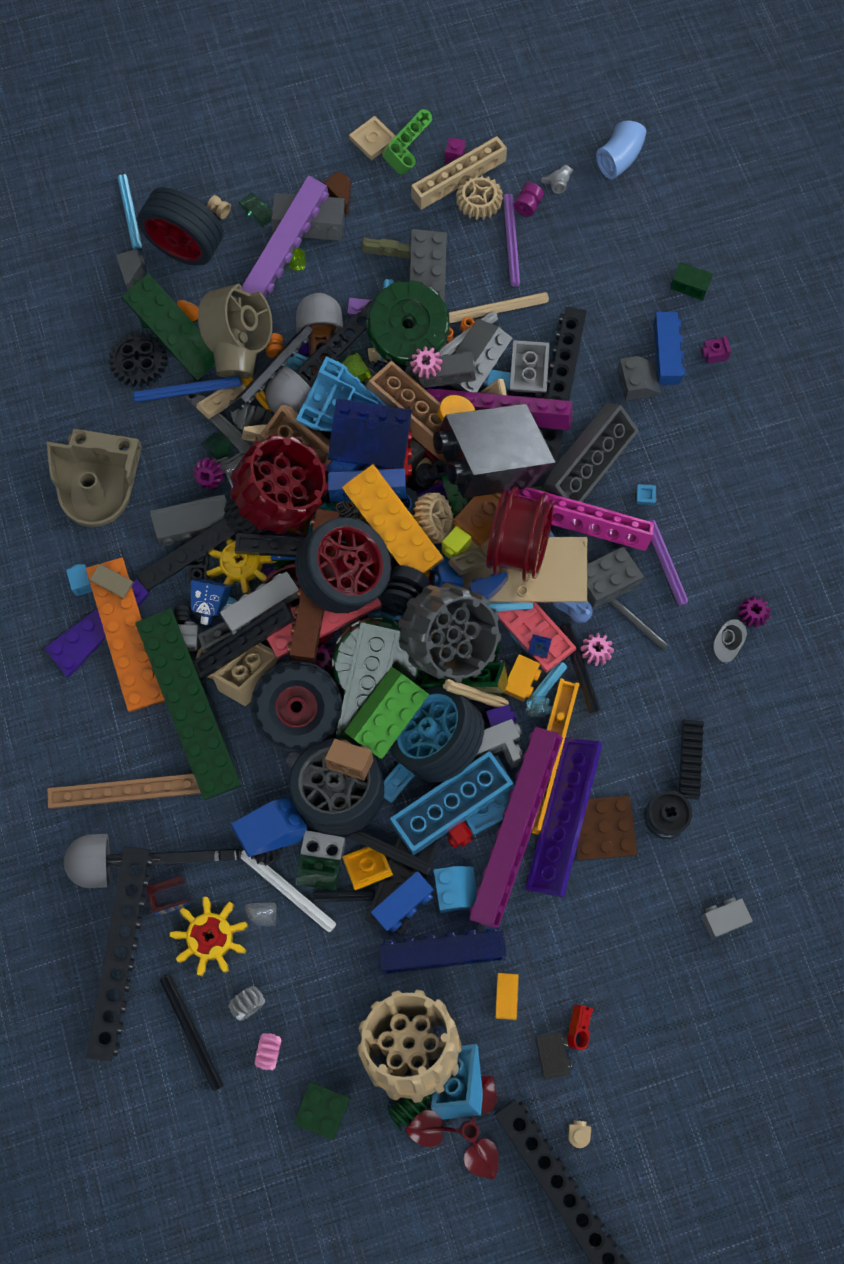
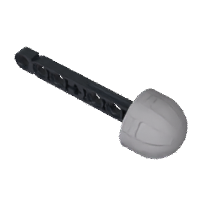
M372 301L368 302L361 309V312L357 313L325 346L322 345L296 372L286 366L277 371V375L268 382L266 387V402L274 413L277 412L281 405H289L298 413L300 412L323 364L319 357L325 354L329 358L337 362L339 361L338 358L366 331V325H358L357 319L364 318L366 320ZM351 330L354 332V337L347 338L344 332ZM342 338L343 342L340 345V349H334V343L336 345L339 344ZM309 367H315L317 369V374L310 375L308 374L307 369Z
M108 834L85 835L73 841L68 847L64 856L65 872L69 879L80 887L106 888L109 887L110 866H121L123 854H110ZM241 849L150 853L153 854L152 864L241 860Z

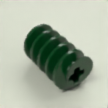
M428 1095L423 1097L421 1102L414 1103L412 1099L401 1097L402 1103L394 1100L395 1108L387 1106L388 1115L399 1130L402 1131L400 1123L408 1126L407 1118L414 1121V1112L421 1115L420 1107L428 1109L427 1101L432 1103V1099Z

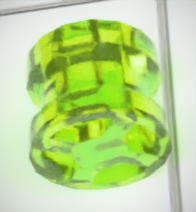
M295 248L292 252L293 257L289 262V266L292 270L300 271L306 266L305 253L302 249Z

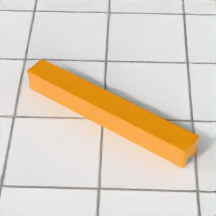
M562 678L559 681L546 730L558 733L563 737L531 831V833L539 835L542 828L579 683L564 681Z

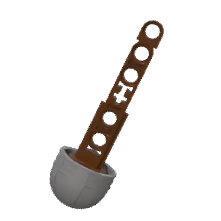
M313 293L306 296L299 303L296 312V332L298 333L307 325L313 330L308 335L310 337V357L317 351L316 347L318 345L325 346L343 328L342 311L338 302L333 297L324 293ZM325 354L321 355L319 357L320 361L324 362L326 356H329ZM311 367V375L317 374V369ZM330 432L332 434V438L334 439L335 432Z

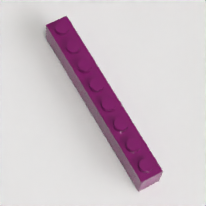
M427 388V392L440 403L447 396L459 395L468 399L474 406L475 411L527 404L538 427L570 430L573 417L572 401Z

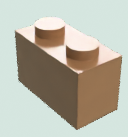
M334 739L325 757L327 769L363 781L374 761L372 751L365 746L359 747L352 745L347 740L340 741Z

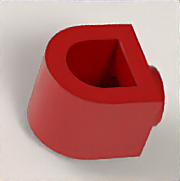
M465 821L451 829L447 834L449 836L447 840L453 848L459 845L464 847L473 841L471 839L473 833Z

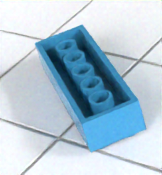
M489 751L471 763L460 774L444 781L391 817L390 823L411 854L415 855L512 789L513 782Z

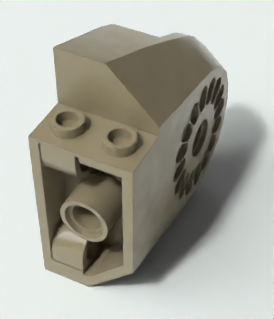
M73 428L72 435L68 437V445L47 442L51 480L56 487L60 506L69 519L82 526L90 528L100 527L114 522L124 512L129 503L142 450L139 439Z

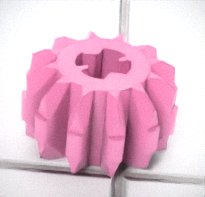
M425 346L423 352L417 349L418 355H412L414 361L411 362V366L414 367V373L419 372L420 378L425 374L426 379H429V374L435 377L436 371H441L439 365L442 364V359L439 358V352L434 353L433 347L427 351ZM427 360V362L429 361L430 364L426 365L425 363L424 365L423 361Z
M599 633L596 634V637L590 634L588 639L583 640L584 645L581 646L580 650L584 652L582 658H588V664L594 661V665L598 666L600 661L604 665L606 660L612 658L611 653H613L614 648L610 647L612 641H606V635L600 638Z
M263 1033L261 1035L255 1058L256 1067L262 1070H274L276 1068L281 1046L280 1036L271 1033Z

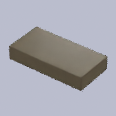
M101 564L98 565L90 578L92 583L122 599H125L134 584L133 581Z

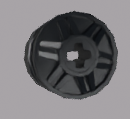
M404 565L395 566L391 570L387 587L380 597L381 603L392 612L404 615L407 609V602L421 594L423 588L429 586L430 581L424 573L415 568Z

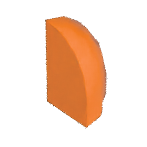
M178 300L177 305L192 322L198 320L199 307L186 300Z

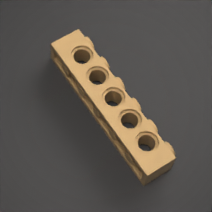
M496 136L412 184L411 198L421 210L458 189L459 185H462L463 180L467 181L468 176L472 179L474 175L479 177L505 162L507 147Z

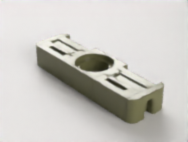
M363 237V253L408 258L409 244Z

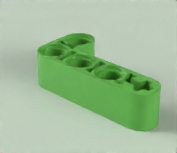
M420 110L382 151L383 158L401 175L407 174L415 165L414 156L406 148L431 123L432 115L428 110Z

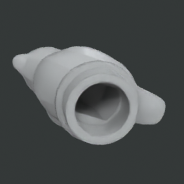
M564 165L548 177H542L541 182L551 184L554 193H563L566 190L569 175L573 172V169Z

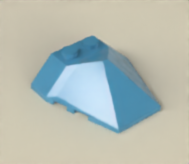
M326 356L312 389L295 421L316 430L366 437L375 431L387 404L373 391L367 389L360 382V379L354 377L347 370V367Z

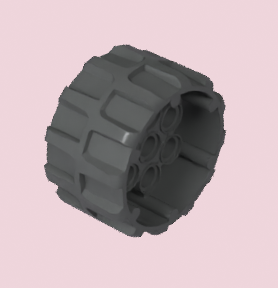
M445 583L441 587L426 586L421 594L407 602V609L403 618L399 620L398 626L401 627L400 649L406 651L410 657L408 661L413 667L438 679H450L460 683L462 678L470 676L475 678L481 674V670L489 662H492L496 656L494 653L498 642L501 641V633L499 632L497 622L499 615L496 610L488 606L487 598L476 592L450 583Z

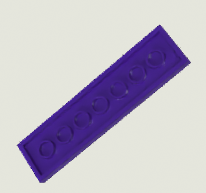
M565 738L525 888L529 892L562 898L565 896L603 745L601 742Z

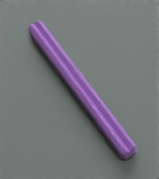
M505 194L503 200L510 285L514 287L520 285L513 195Z

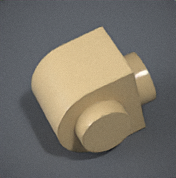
M574 1120L573 1125L568 1124L567 1138L573 1147L584 1148L589 1144L591 1127L586 1126L587 1122Z

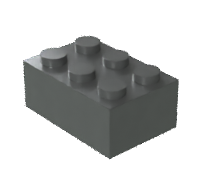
M624 547L587 564V601L591 604L592 609L638 588L644 576Z

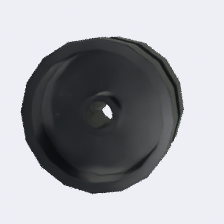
M664 791L657 794L647 805L644 813L645 824L648 830L654 836L661 839L678 837L690 825L693 817L689 801L682 794L675 791Z

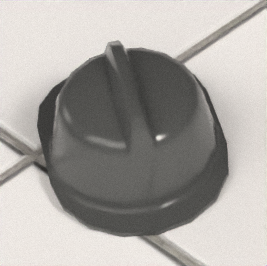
M731 619L717 628L714 635L713 650L718 660L722 662L732 661L743 646L747 637V631L741 621Z

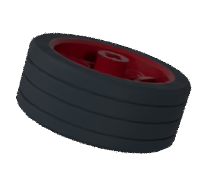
M162 187L153 190L137 216V223L141 232L153 246L167 256L188 265L199 266L207 264L224 237L221 223L208 207L191 195L174 188Z
M339 517L320 525L301 542L296 554L295 569L300 587L315 605L333 613H350L369 604L386 589L390 580L391 560L386 544L372 527L360 520ZM341 540L346 542V546L341 545ZM359 576L365 580V584L358 580Z

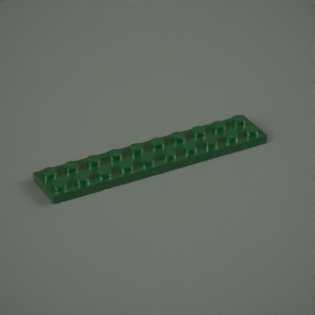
M170 608L135 622L203 800H209L242 786L173 610Z

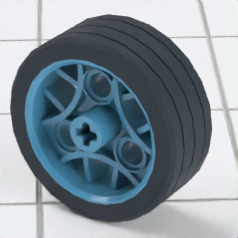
M435 686L424 690L429 694L390 747L392 755L397 762L419 779L430 783L449 780L460 774L476 757L484 737V721L478 709L462 695L448 692L443 686Z

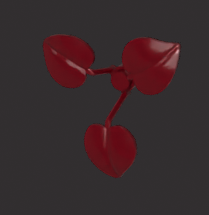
M481 1076L483 1091L481 1114H487L496 1106L497 1092L493 1077ZM433 1110L421 1111V1115L417 1114L415 1120H412L406 1127L409 1137L424 1147L439 1145L443 1139L441 1131L460 1133L464 1139L471 1141L473 1145L468 1147L464 1153L466 1168L477 1176L495 1179L499 1165L498 1151L495 1144L487 1138H482L476 1143L479 1128L474 1124V1116L470 1117V1121H464L459 1128L441 1127L442 1118Z

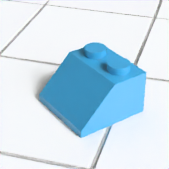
M453 866L434 869L433 874L439 912L446 913L471 909L477 898L474 868Z

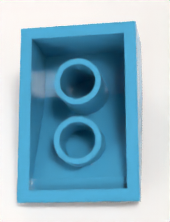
M477 1044L462 1046V1051L458 1053L457 1058L459 1067L457 1075H451L449 1080L443 1085V1092L440 1094L433 1093L431 1109L443 1120L481 1116L483 1091Z

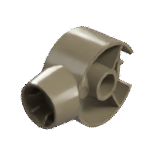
M240 283L211 290L204 295L200 302L198 322L203 340L214 354L216 374L222 378L239 376L240 379L251 378L254 373L257 353L266 348L272 335L273 324L269 305L260 291L255 293L245 292L241 290Z

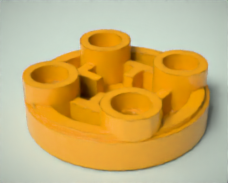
M450 395L442 400L437 415L443 422L447 414L475 411V408L468 399L459 395Z

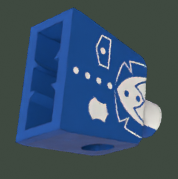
M200 578L191 580V610L201 613V624L211 625L212 617L221 615L220 612L227 605L232 585Z

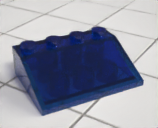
M336 398L328 460L367 466L374 464L375 467L387 469H403L412 410Z

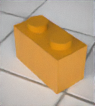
M519 654L508 677V684L504 694L523 702L526 697L530 698L534 687H531L534 680L538 681L542 672L539 669L540 663Z

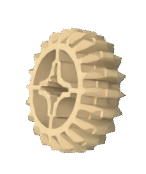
M474 175L473 179L468 176L467 181L463 180L462 185H459L456 193V203L459 205V210L463 211L464 215L469 214V218L474 216L476 220L479 217H482L484 220L485 216L491 218L492 214L496 215L503 201L502 190L499 184H496L495 179L490 181L489 176L484 178L481 175L480 178H477Z
M426 493L415 502L416 507L413 508L415 515L413 517L433 544H441L452 529L455 528L452 523L454 520V513L451 511L452 506H449V501L445 500L444 495L440 493Z

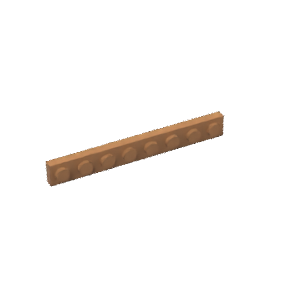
M194 774L47 788L49 809L201 794Z

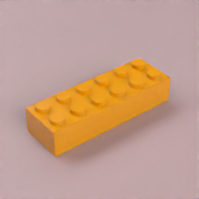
M374 464L342 487L370 527L380 535L388 551L399 566H409L426 574L444 560L443 556Z

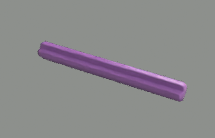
M650 520L649 522L654 523L651 541L677 604L679 606L685 605L688 602L686 593L655 520Z

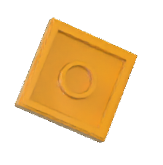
M369 847L342 856L355 890L393 876L385 855Z

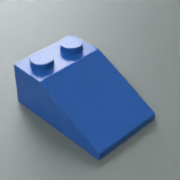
M290 797L271 801L231 824V828L248 857L302 842L307 829L305 822Z

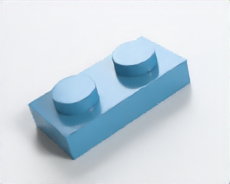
M400 763L384 781V799L391 805L415 777L413 773Z

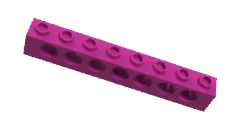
M533 488L519 490L520 497L538 501L542 493H547ZM547 493L548 502L550 499L554 500L552 525L635 549L647 550L653 536V522Z

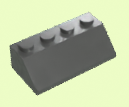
M274 194L272 235L295 199V194ZM328 197L326 202H322L320 205L319 214L316 218L313 217L310 222V229L307 233L304 232L302 238L342 241L344 234L345 198Z
M476 319L454 353H473L476 380L448 385L456 391L477 393L512 340V337L500 327Z
M225 494L150 511L160 546H171L175 542L180 541L189 542L225 519L224 508L227 503Z

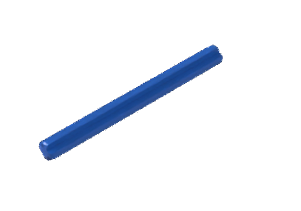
M239 376L137 391L133 393V398L137 403L241 386V379Z

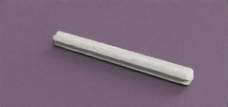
M244 850L241 852V859L323 929L331 932L335 928L336 922L268 865L265 866L263 862L257 864V859L248 857Z

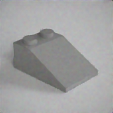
M513 340L510 391L546 393L550 343Z

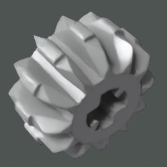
M251 986L236 995L228 1007L237 1020L243 1021L257 1012L265 1003V999L260 990L255 986Z

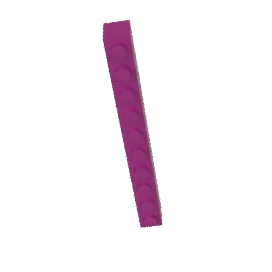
M535 727L534 732L530 734V744L527 751L523 754V764L521 770L517 772L515 787L510 792V802L504 810L502 825L497 830V840L495 846L491 848L490 860L484 868V878L482 884L477 889V898L475 904L470 909L469 920L496 930L499 929L563 737L556 732Z

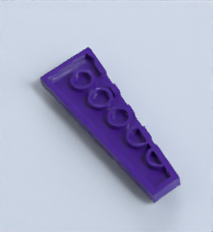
M136 579L132 588L139 607L149 596V593L139 580ZM98 609L44 648L67 678L106 639Z

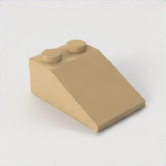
M259 643L220 668L212 677L219 692L246 706L251 702L252 693L261 676L275 666L278 659L271 648Z

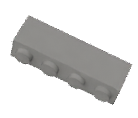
M287 572L277 574L269 583L259 585L256 591L243 595L234 604L225 606L220 612L221 617L234 635L283 602L290 603L298 598V587Z

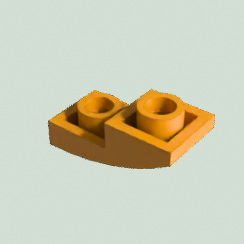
M498 973L496 1019L517 1020L519 974Z

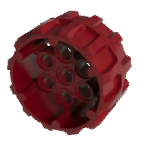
M273 434L269 435L264 442L256 441L245 453L231 474L233 488L230 491L231 499L236 502L240 510L238 513L242 518H247L256 525L255 528L261 531L267 529L275 531L276 534H284L291 527L294 529L300 528L322 505L321 499L326 495L329 488L325 477L327 469L325 464H322L316 456V451L311 446L307 447L299 442L298 438L293 436L288 438Z

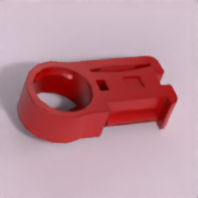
M574 1005L567 1035V1043L571 1049L584 1050L588 1046L590 1035L588 1028L591 1012H594L590 1007L584 1005ZM578 1032H579V1034H580V1043H579L578 1046H577V1044H576V1036H577V1034H578Z

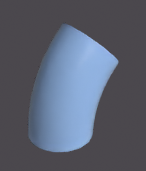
M622 121L618 123L609 141L597 151L596 160L598 167L608 179H614L622 174L637 158L646 136V129L642 124L635 121Z

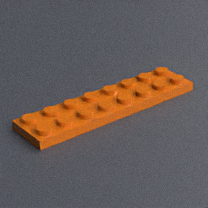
M123 557L101 563V565L129 579ZM98 565L86 568L128 712L165 702L135 622L142 620L133 588L131 587L125 599H122L90 581Z

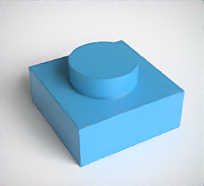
M637 484L636 504L655 506L656 486Z

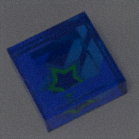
M533 634L528 654L547 659L552 639Z

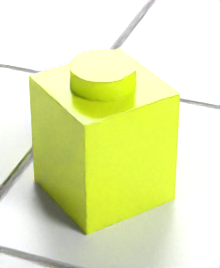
M456 526L442 541L443 554L448 558H452L465 553L471 546L472 536Z

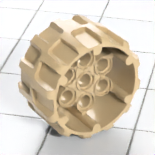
M397 990L392 992V996L381 1002L376 1001L371 1006L372 1011L367 1019L360 1022L358 1029L362 1039L357 1049L364 1068L374 1086L384 1089L389 1098L393 1100H398L402 1097L412 1099L416 1103L421 1102L423 1097L434 1092L437 1094L443 1092V1085L449 1080L451 1075H457L459 1070L457 1058L458 1053L462 1051V1045L455 1022L450 1017L445 1004L441 1000L437 999L435 1002L426 997L424 991L415 990V993H401ZM411 1016H416V1017L412 1020V1022H410L409 1019L407 1018V1017H411ZM391 1025L392 1031L384 1032ZM406 1025L403 1030H397L398 1026ZM421 1025L427 1026L424 1031L417 1030ZM441 1025L447 1031V1034L441 1035L442 1042H439L438 1037L433 1034L432 1026L437 1028ZM389 1041L394 1042L391 1047H389V1048H385V1047H384V1045H385L387 1042H389ZM408 1043H415L411 1049L405 1048ZM429 1044H436L434 1049H426ZM379 1049L387 1057L388 1069L384 1064H381L379 1067L374 1064V1057L380 1056ZM440 1056L437 1062L432 1067H429L428 1060H433ZM396 1060L402 1061L400 1066H392ZM418 1061L424 1062L421 1067H419V1068H415V1067H414V1064H415L416 1062H418ZM407 1070H411V1073L414 1075L409 1077H398L404 1075L407 1072Z

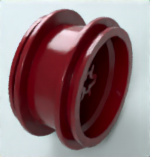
M516 486L510 492L506 489L503 491L495 512L486 559L487 568L492 569L493 567L494 575L498 576L502 569L506 568L522 572V580L524 582L529 580L531 574L533 579L538 577L545 556L554 514V500L550 499L548 502L547 493H542L538 501L520 497L519 488Z

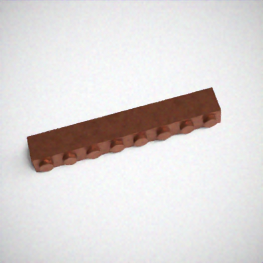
M317 509L316 515H312L311 518L313 531L325 522L339 518L340 512ZM299 587L298 599H300L299 605L295 606L294 617L297 618L296 624H292L291 627L293 640L288 644L287 654H290L291 661H305L315 664L324 609L315 605L305 595L302 588Z

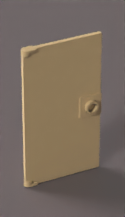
M549 537L538 577L533 579L531 574L529 580L524 582L522 580V572L503 568L501 573L507 572V582L488 602H587V537ZM489 539L481 547L471 540V546L465 552L479 547L487 555ZM485 566L462 575V587L469 590V583H472V580L479 577L483 579L490 577L493 574V567L489 569Z

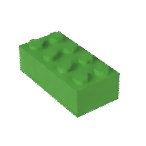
M391 667L344 732L382 759L429 694L405 675Z

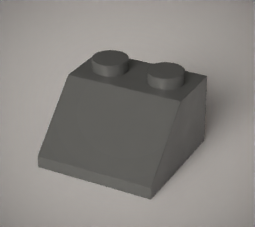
M639 356L619 360L617 371L625 401L661 395L652 361Z

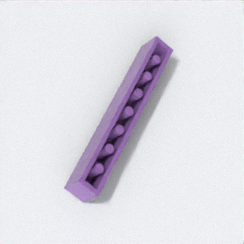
M308 175L241 290L248 293L260 291L265 298L268 293L270 294L273 291L276 279H279L284 272L283 267L291 261L293 257L292 252L300 246L301 237L304 232L307 233L310 229V222L313 217L316 218L319 214V207L322 202H326L329 196L327 185Z

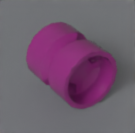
M531 182L524 184L520 195H518L513 204L514 209L523 216H533L537 205L544 196L542 188Z

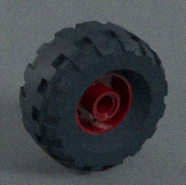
M286 661L270 668L257 682L251 698L252 720L259 734L272 746L289 752H304L305 749L312 745L319 744L323 740L328 739L336 730L342 713V699L336 682L324 669L316 664L305 661ZM294 701H299L302 707L294 710L291 704Z

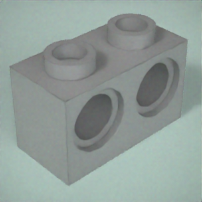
M306 830L300 855L304 858V861L316 863V860L324 861V865L336 867V864L341 865L346 840L344 837ZM311 843L318 844V849L315 852L308 851V846ZM330 847L338 849V853L334 856H329L327 851Z

